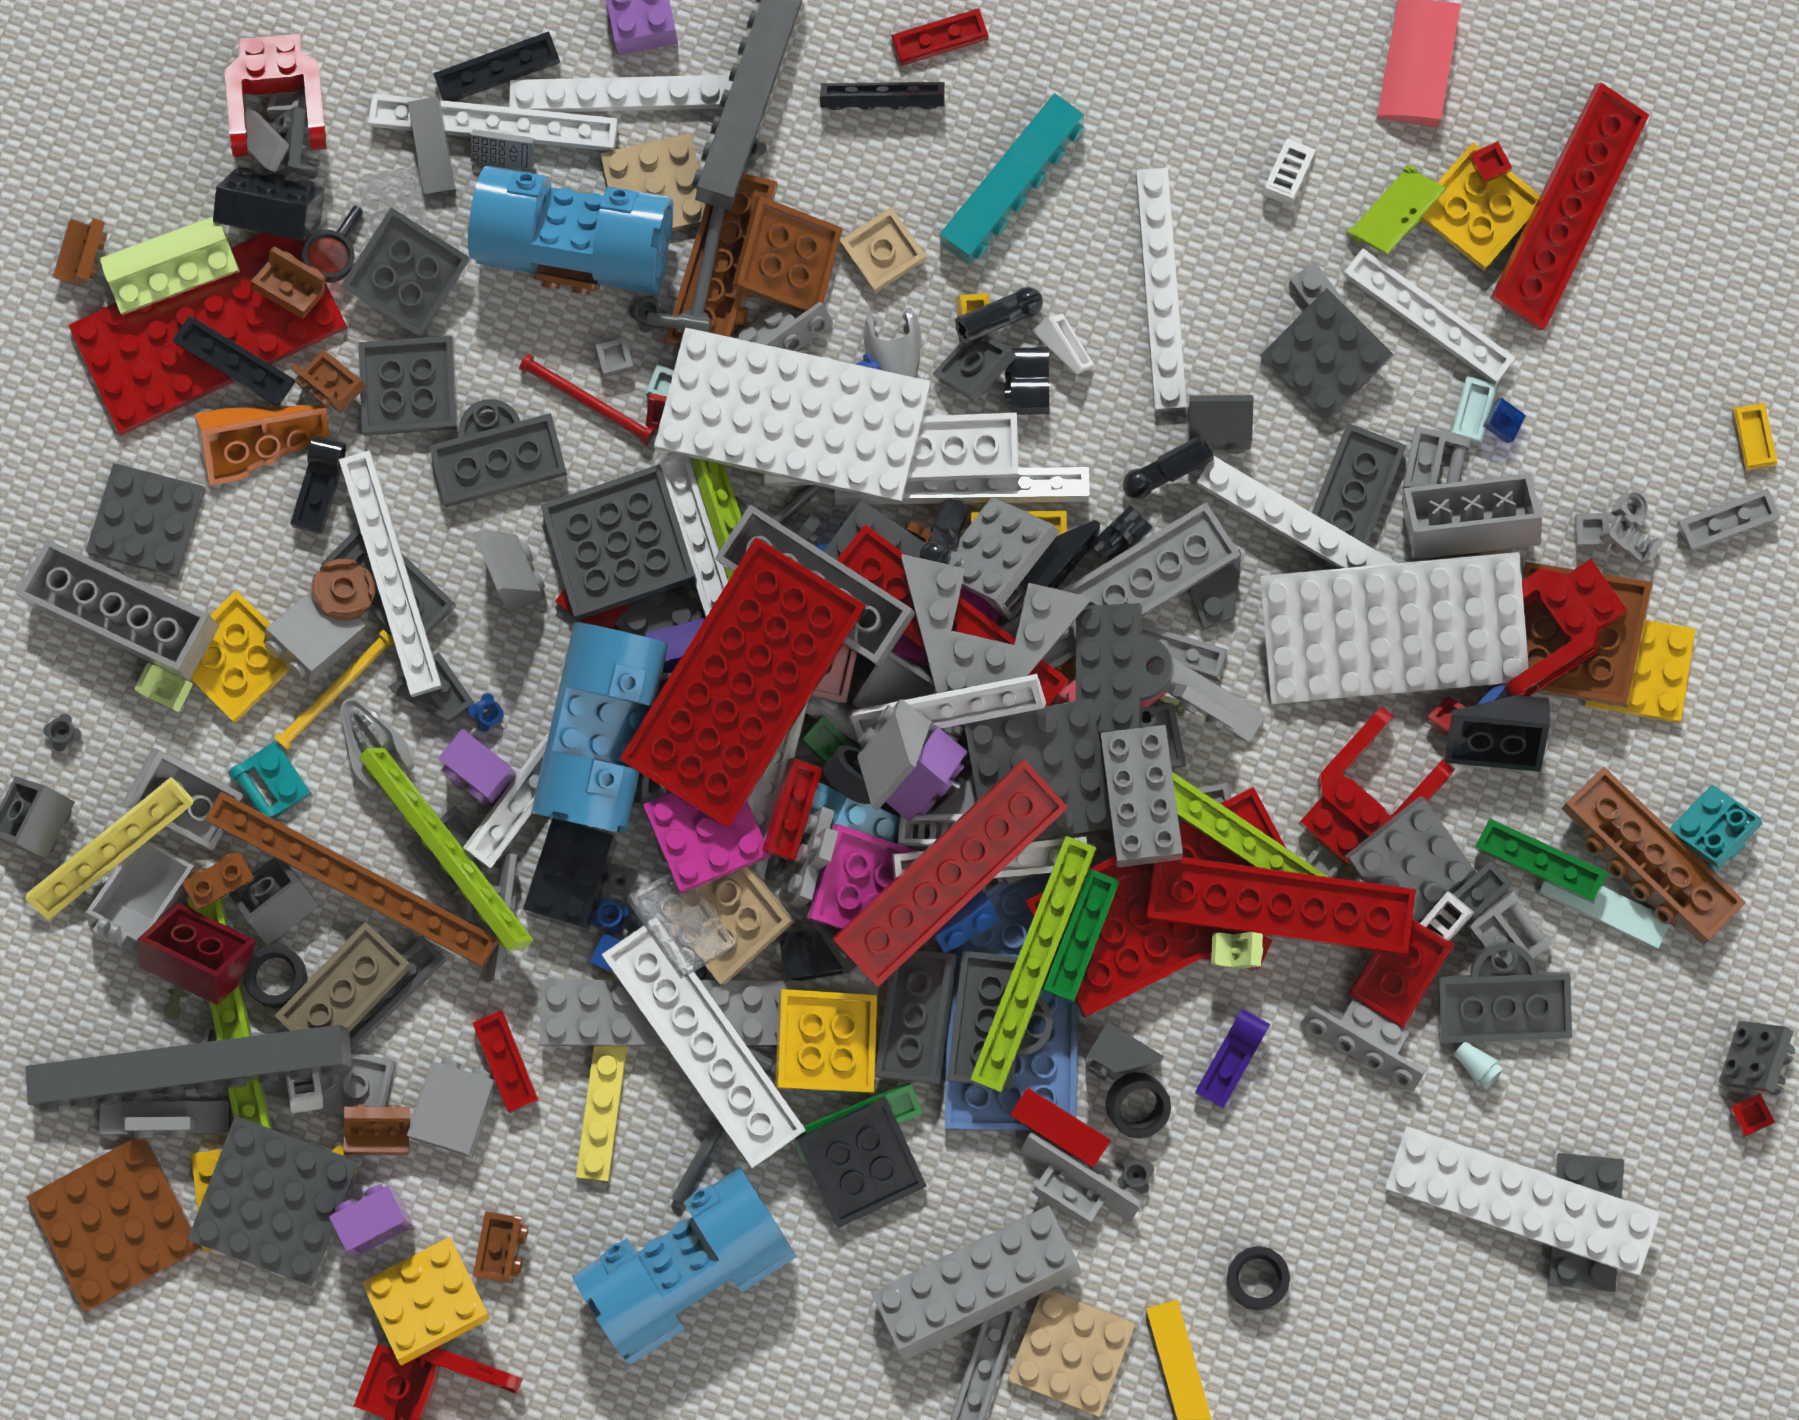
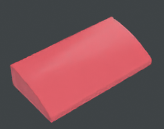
M1433 0L1397 1L1377 118L1434 128L1439 127L1461 4Z

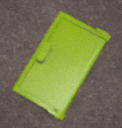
M1408 164L1360 220L1346 231V234L1352 240L1358 243L1362 241L1388 255L1406 233L1413 230L1420 222L1424 213L1446 190L1443 185L1418 173L1416 168Z

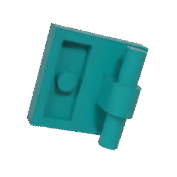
M1712 784L1669 829L1692 851L1708 861L1706 864L1716 872L1728 859L1732 860L1746 846L1745 842L1763 823L1758 815Z

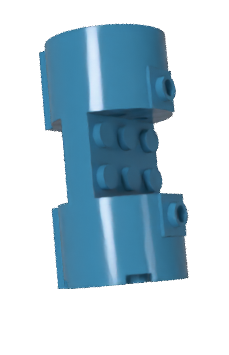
M485 166L479 175L471 206L468 229L469 256L475 260V264L534 274L538 271L539 264L592 273L593 279L598 281V285L659 295L665 278L669 240L672 237L674 202L671 197L610 186L606 188L604 196L596 193L575 192L567 188H552L549 176Z
M574 622L531 813L626 834L640 772L619 758L657 698L669 646L668 643L619 630Z
M741 1167L715 1184L694 1192L689 1199L684 1201L692 1217L678 1222L671 1231L662 1237L650 1240L642 1250L637 1251L630 1240L625 1239L621 1243L610 1246L597 1260L572 1275L579 1292L585 1302H588L599 1325L621 1357H624L629 1365L685 1330L678 1313L732 1279L742 1293L797 1257Z

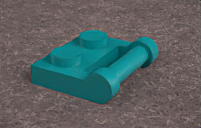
M273 741L228 771L232 781L238 782L256 810L274 820L312 794L276 741ZM253 770H257L278 802L273 806L268 805L248 774Z

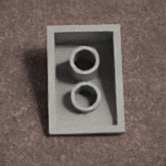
M489 531L474 532L492 580L508 613L544 599L540 589L545 588V584L539 570L532 572L528 561L534 558L527 542L521 544L517 534Z
M902 699L893 708L888 705L878 717L877 721L879 724L876 728L872 729L869 727L858 742L862 746L857 758L871 806L876 811L916 767L932 722Z
M152 747L122 804L132 809L172 777L193 798V805L165 827L214 851L224 830L205 820L207 814L220 792L238 801L242 799L244 794Z

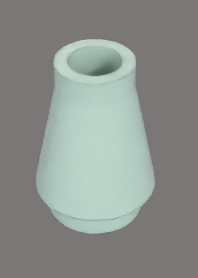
M1464 1042L1454 1053V1056L1461 1062L1477 1086L1482 1085L1486 1089L1489 1088L1503 1072V1068L1499 1066L1500 1061L1475 1048L1468 1042Z

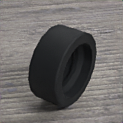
M847 745L839 746L824 766L826 778L845 797L858 803L871 804L857 758L860 750Z
M274 944L261 947L252 953L243 973V980L246 990L253 999L265 1007L278 1009L282 1008L303 987L308 980L305 964L295 952L286 946ZM281 958L289 962L293 968V984L283 994L275 996L266 994L257 983L258 969L268 959Z
M1141 1072L1125 1074L1116 1080L1108 1090L1105 1100L1106 1113L1112 1123L1120 1132L1132 1138L1141 1139L1154 1135L1164 1127L1171 1112L1170 1096L1157 1079ZM1147 1088L1152 1091L1156 1097V1104L1151 1114L1138 1122L1132 1123L1125 1120L1120 1112L1121 1104L1125 1097L1136 1089Z
M1255 1246L1246 1248L1235 1256L1228 1267L1226 1281L1229 1293L1237 1303L1246 1309L1260 1311L1270 1309L1283 1299L1289 1288L1290 1273L1287 1263L1280 1254L1271 1248ZM1250 1260H1266L1273 1265L1277 1272V1286L1267 1297H1251L1240 1287L1239 1272L1242 1266Z

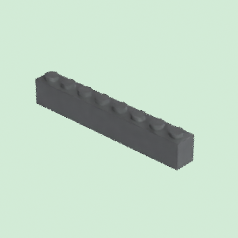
M756 0V3L760 5L757 12L752 10L747 23V29H751L749 37H742L738 49V55L742 56L740 63H733L729 75V81L733 82L731 89H724L719 107L724 108L721 117L715 116L710 134H714L712 144L706 142L701 160L705 161L703 170H696L692 187L697 188L696 201L712 206H720L728 211L732 210L803 0Z

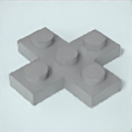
M822 806L814 814L808 816L804 833H807L805 843L800 846L796 861H786L785 871H788L786 883L789 884L788 892L792 893L790 905L802 908L812 900L819 870L831 862L838 831L830 829L834 810Z

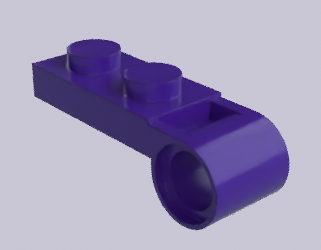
M1242 1008L1198 1085L1195 1094L1224 1109L1271 1024Z

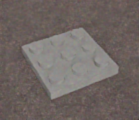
M992 496L971 525L965 530L956 545L951 549L949 565L965 568L962 588L1002 607L1055 539L1059 531L1053 524Z

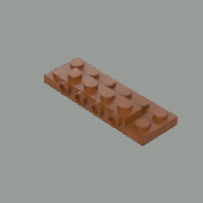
M744 173L732 210H725L704 313L712 320L710 333L732 338L733 333H737L738 326L744 327L746 324L748 308H744L747 297L753 298L754 294L733 287L732 284L755 198L762 196L774 201L778 189L777 181ZM706 204L672 313L673 316H679L687 310L691 311L713 210L712 205ZM668 328L664 339L665 343L680 347L684 332H679L675 328Z
M1605 767L1594 775L1561 808L1584 830L1580 838L1584 841L1583 846L1589 854L1593 856L1599 855L1607 863V870L1613 877L1623 878L1631 886V893L1637 900L1647 901L1655 909L1654 914L1661 923H1670L1674 928L1680 923L1703 946L1746 903Z

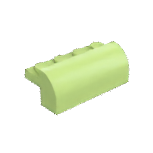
M213 216L100 258L106 280L111 287L122 315L240 272L224 224L213 222Z

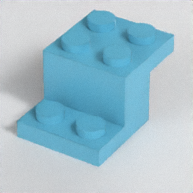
M818 782L809 815L814 814L823 806L834 810L830 829H832L833 824H839L894 843L899 831V817L881 808L876 811L872 808L871 804L855 802L845 797L839 791ZM803 833L800 846L805 843L807 833Z

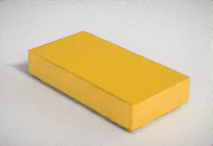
M1765 403L1734 408L1732 413L1744 470L1749 471L1776 466L1778 461Z

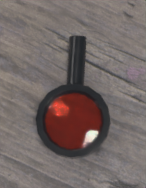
M358 206L352 207L337 231H317L312 233L303 244L301 262L309 267L318 269L326 277L325 283H334L344 279L352 269L355 259L354 248L347 237L364 213Z

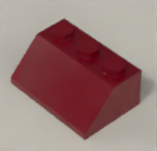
M178 902L137 939L139 968L216 1005H219L238 987L256 947L255 939Z

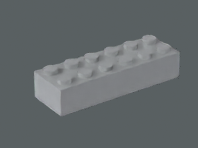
M750 504L715 559L734 572L751 543L757 537L861 601L867 607L844 645L878 667H881L916 613L901 601Z
M48 539L16 593L27 605L187 681H190L219 628V625L209 614Z
M1048 1205L872 1292L871 1295L903 1361H906L1082 1273L1079 1263Z

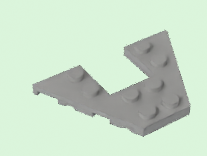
M904 554L901 557L936 694L1028 676L1091 601L1089 596L1028 583L1014 645L951 631L965 568Z

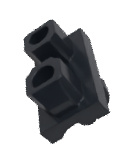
M1130 505L1089 546L1107 563L1138 544L1153 530V527Z

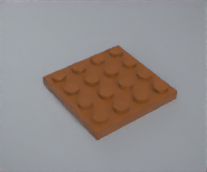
M1525 561L1522 579H1525L1540 568L1563 572L1564 575L1574 569ZM1603 574L1626 607L1628 613L1600 631L1598 649L1594 656L1539 690L1538 693L1628 708L1653 583ZM1541 598L1524 608L1528 666L1530 668L1570 641L1567 640L1546 610Z
M133 1138L26 1196L85 1313L202 1250L201 1245L187 1240L192 1226L148 1140Z

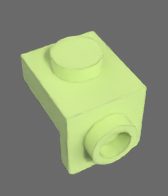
M149 662L140 674L134 690L153 701L179 712L193 683Z
M1220 932L1213 933L1211 964L1233 969L1261 966L1263 934L1256 932L1233 935Z

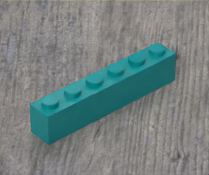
M1054 93L941 231L940 244L969 266L975 258L980 260L989 249L990 245L988 242L994 235L1000 236L1009 223L1007 219L1013 211L1018 213L1024 207L1028 200L1026 195L1032 188L1038 189L1047 177L1045 172L1052 164L1054 166L1058 165L1066 153L1065 147L1070 141L1075 143L1081 137L1085 130L1083 126L1084 114Z

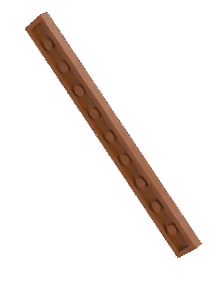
M223 792L219 793L205 818L207 822L483 968H485L499 943L496 936Z

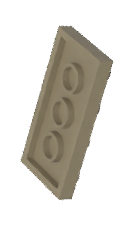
M365 921L276 1013L275 1017L289 1031L341 1025L349 1029L350 1032L413 966Z

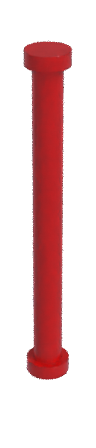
M527 354L521 361L520 371L524 373L530 372L640 438V443L645 446L652 440L656 431L650 426L648 428L644 427L534 361L532 355Z

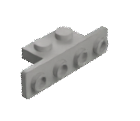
M821 302L815 304L796 319L781 304H778L732 338L796 352L833 326V321Z
M1172 658L1174 664L1173 676L1170 684L1164 691L1180 700L1178 705L1192 714L1198 711L1206 716L1204 721L1214 728L1222 730L1224 727L1242 739L1251 741L1265 718V714ZM1161 659L1153 660L1148 668L1151 675L1161 674L1165 668L1164 661Z
M509 853L502 856L498 886L492 885V887L513 912L515 895L512 894L513 882H516L518 879L519 863H516L517 855ZM465 898L462 919L496 936L490 926L479 918L477 909L470 900ZM499 943L488 961L485 983L494 984L500 982L501 977H504L506 973L507 959L504 958L505 948Z
M1354 999L1341 1020L1319 1007L1311 1005L1300 1024L1303 1029L1312 1035L1319 1037L1336 1047L1339 1051L1346 1053L1368 1068L1375 1070L1411 1092L1415 1090L1425 1074L1423 1068L1398 1054L1410 1032Z
M122 1101L119 1104L104 1105L101 1102L99 1133L102 1135H134V1139L141 1140L154 1139V1134H167V1139H186L187 1134H228L230 1130L231 1104L229 1101Z
M1034 1133L1028 1135L1020 1150L1022 1154L1046 1168L1032 1193L1086 1228L1089 1227L1102 1205L1131 1222L1142 1204L1129 1191L1115 1186L1102 1174L1090 1170L1079 1163L1074 1156L1065 1154L1054 1147L1047 1139L1039 1137Z

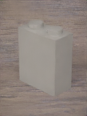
M309 592L266 628L263 643L266 650L273 657H279L287 665L288 670L295 678L302 679L310 685L363 640L366 624L358 617L351 620H336L324 615L315 606L311 592Z
M442 1058L441 1063L432 1061L407 1136L413 1140L473 1158L497 1088L496 1081L490 1079L492 1073L478 1068H473L471 1073L461 1070L460 1063Z

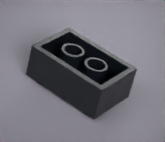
M240 167L234 169L216 186L213 222L304 241L321 224L325 188L315 186L314 182L308 180L294 182L285 180V177L280 174H268L266 176L255 173V170L251 168Z
M552 818L523 907L526 915L589 933L592 917L595 914L603 889L602 886L608 874L607 868L611 864L617 846L615 836Z

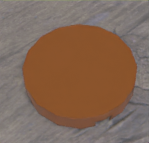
M335 559L322 565L320 570L314 575L311 585V597L315 606L324 615L336 620H351L360 617L370 609L375 597V581L371 572L358 565V562L351 559Z

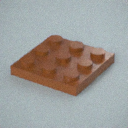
M756 197L732 286L802 313L818 302L823 304L843 228L765 197Z

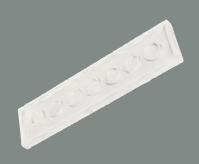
M1017 413L923 416L907 481L1019 477ZM764 474L765 487L813 485Z
M656 917L602 954L603 959L751 1169L806 1132L801 1122Z
M1407 1126L1385 1190L1639 1277L1660 1215L1658 1211Z

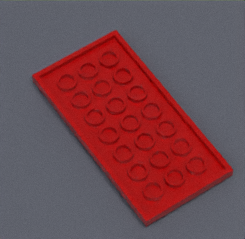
M262 233L231 248L240 272L124 315L120 314L117 303H113L68 325L121 436L235 382L173 343V338L189 315L269 364H274L348 328L326 283L324 296L304 319L250 289L252 279L269 261V251L273 247L289 252L295 259L301 261V250L305 240L299 241ZM309 249L308 260L314 268L320 271Z
M755 537L619 759L727 828H731L867 605Z
M1254 787L1220 803L1286 848ZM1184 821L1179 824L1182 857L1251 866ZM1116 856L1090 868L1119 880V884L1075 1001L1084 1018H1087L1211 955L1213 933L1220 932L1233 935L1242 932L1147 919L1154 863L1117 867ZM1043 892L1025 901V905L1032 918H1034Z

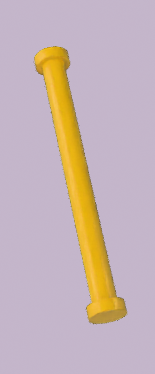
M385 630L379 633L380 637L281 735L277 733L274 736L286 750L291 747L290 743L389 646L393 647L395 645L394 639Z

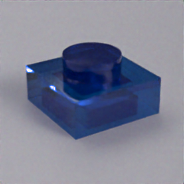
M1503 398L1495 401L1483 427L1505 443H1510L1514 441L1526 415Z

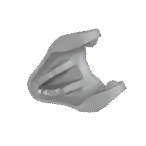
M906 308L903 314L904 320L908 322L907 329H909V333L900 339L889 341L881 340L875 336L877 331L874 330V327L877 324V320L872 314H867L864 326V344L868 354L879 363L882 371L916 378L922 338L921 329L912 308Z
M351 697L342 702L341 718L350 762L354 773L366 786L374 792L379 790L378 781L367 773L366 766L359 758L366 748H385L387 751H398V757L402 758L401 766L409 771L414 768L408 745L397 731L361 701Z

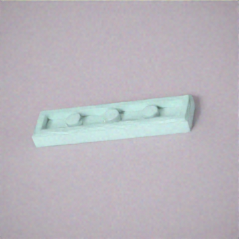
M1545 881L1539 891L1540 894L1655 950L1659 948L1670 923H1661L1656 918L1653 910L1604 886L1594 904Z

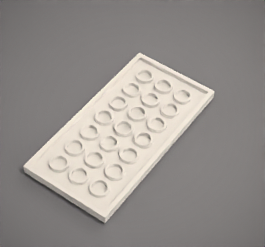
M685 328L654 447L655 450L902 504L931 388V381Z
M1519 552L1260 576L1271 704L1508 683L1529 668Z

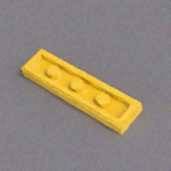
M1178 1299L1146 1308L1177 1420H1212Z

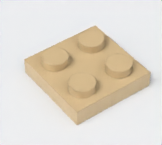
M892 207L840 240L841 247L874 293H877L927 260L925 253Z

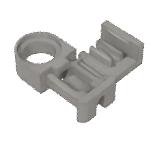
M1633 491L1617 499L1611 511L1615 518L1609 530L1601 533L1599 537L1603 543H1611V550L1615 553L1625 551L1642 566L1653 561L1662 539H1645V534H1640L1641 530L1639 528L1636 529L1642 525L1648 512L1647 501L1641 493ZM1629 499L1636 506L1635 515L1631 514L1628 510L1627 502Z

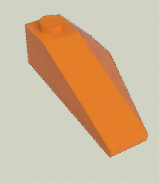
M322 405L224 408L195 414L198 441L209 486L242 480L250 476L249 472L265 464L268 467L275 463L277 458L291 451L297 452L309 446L313 436L325 438L330 435L327 410Z

